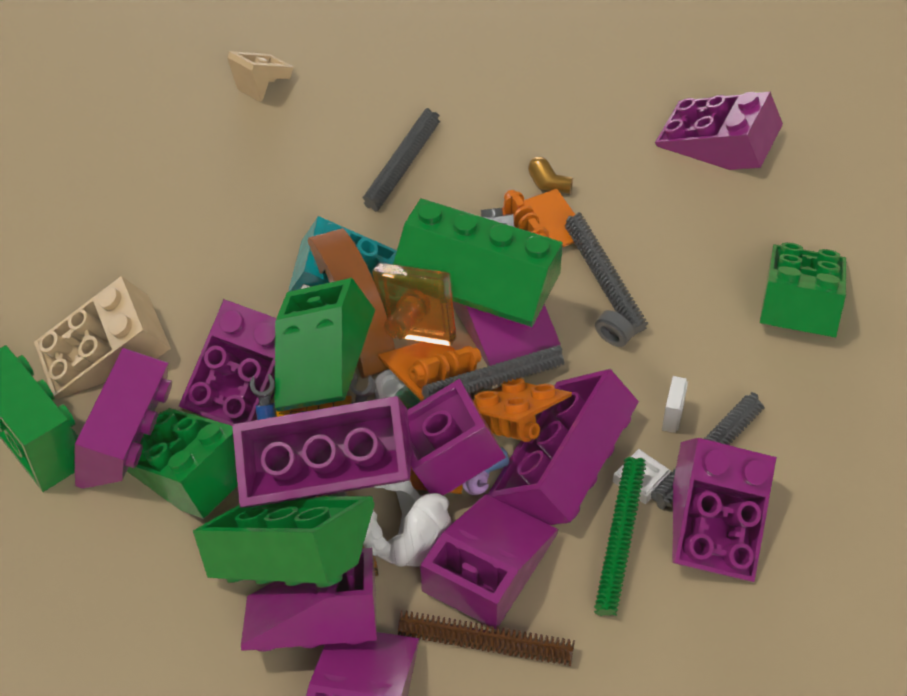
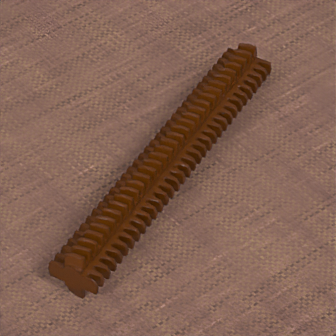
M401 610L398 625V635L401 634V636L406 635L410 637L412 635V637L416 638L417 636V638H422V640L428 638V641H431L433 639V642H437L439 639V643L444 641V644L449 642V645H453L455 642V646L460 644V647L465 645L466 648H469L471 645V649L476 647V650H480L482 646V651H485L487 648V652H490L493 647V653H496L498 649V654L503 652V655H506L509 651V656H512L514 653V657H517L520 652V658H523L525 654V659H528L531 654V660L536 656V660L539 661L542 656V662L547 658L549 663L553 658V664L557 662V659L559 665L563 660L565 666L568 664V661L570 667L572 664L575 640H573L572 645L570 639L565 644V639L562 638L560 643L559 637L554 642V637L551 636L549 641L548 635L543 640V635L540 634L538 639L537 633L532 638V633L529 632L527 637L526 631L521 636V631L519 630L516 635L515 629H513L511 635L509 628L507 633H505V628L502 627L500 633L498 626L494 632V626H491L489 631L487 624L485 630H483V624L478 629V623H475L474 628H472V622L469 623V627H467V621H464L462 626L461 620L456 625V619L451 624V618H448L447 623H445V617H443L442 622H440V616L435 621L434 615L429 620V614L424 619V613L421 614V618L418 617V612L413 617V611L408 616L407 610L405 615H402Z

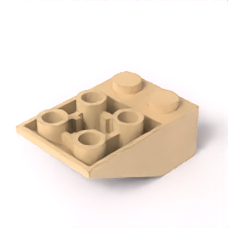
M122 276L34 342L55 399L105 383L122 348L156 359L171 349L149 295Z

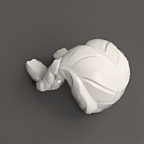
M410 481L376 486L375 488L396 491L402 511V518L398 535L386 541L382 536V529L378 525L377 514L373 510L363 544L364 547H372L374 556L378 555V557L397 566H420L440 535L452 524L447 511L449 506L448 499L437 493L419 495Z

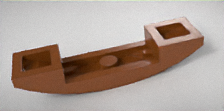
M344 228L309 237L307 241L320 274L326 273L329 282L353 278L375 308V313L357 363L361 378H368L369 375L374 376L390 370L378 358V354L395 350L390 325L376 285L355 243Z

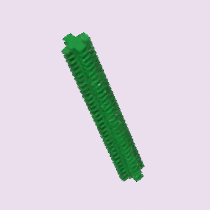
M627 457L624 459V468H622V477L620 478V486L616 496L617 500L615 501L617 504L614 506V518H612L613 522L611 523L610 537H608L605 561H603L604 565L602 566L603 570L601 571L602 575L600 576L597 600H595L596 605H594L596 609L594 613L599 616H617L619 597L621 596L623 578L625 577L623 573L626 572L624 568L627 567L626 563L629 557L627 554L630 553L628 549L631 548L629 544L632 543L630 539L633 538L631 535L634 533L632 530L635 528L633 527L636 520L634 516L637 515L636 511H638V508L636 507L639 506L637 502L640 501L638 499L641 497L639 493L642 492L640 488L643 487L641 484L643 483L642 479H644V476L642 475L645 474L643 470H646L644 467L646 464L643 463L646 460L641 457L637 459Z

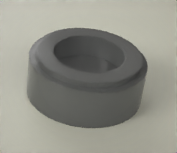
M604 311L595 322V328L599 336L613 346H625L634 335L631 323L615 311Z

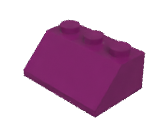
M122 348L75 443L76 487L84 489L120 482L123 480L128 467L135 468L137 466L143 449V445L140 444L144 434L151 435L158 417V412L155 409L159 402L165 403L172 388V380L167 379L168 362Z

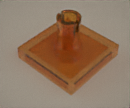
M379 263L373 269V277L387 315V320L384 323L386 333L393 339L397 337L399 340L410 339L451 346L457 336L450 273Z

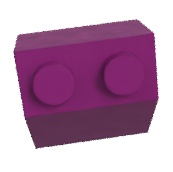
M460 379L407 410L412 443L411 467L430 494L437 493L443 496L506 458L491 429Z

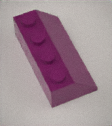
M611 368L556 382L554 385L555 389L572 392V396L535 416L536 423L540 427L539 436L529 442H519L509 458V464L503 468L487 495L549 525L570 523L578 515L583 499L589 489L597 482L599 471L606 459L614 452L616 441L631 422V415L639 403Z
M398 396L232 424L239 504L242 509L410 481L412 443L407 408Z

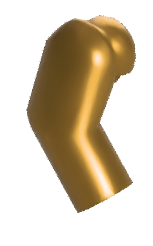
M535 157L530 161L528 165L529 174L539 189L546 191L558 189L560 193L571 194L573 177L556 175L546 158Z

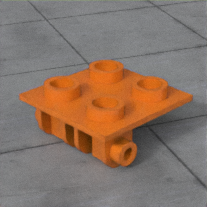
M558 189L524 200L521 192L509 190L505 193L504 206L502 208L503 214L513 215L514 227L563 242L562 247L574 243L564 225L567 223L566 220L569 216L576 214Z
M441 336L378 354V358L421 401L424 400V396L421 393L423 386L432 384V382L436 383V381L440 382L446 378L449 379V377L453 378L459 374L462 375L463 373L475 371L477 363L482 358L478 348L468 345L462 347V349L455 350Z
M512 378V381H503L501 386L491 391L477 393L473 401L493 434L529 442L532 439H536L540 433V427L536 423L535 415L571 397L572 392L555 389V386L552 384L534 385L525 383V380L522 378H516V380Z

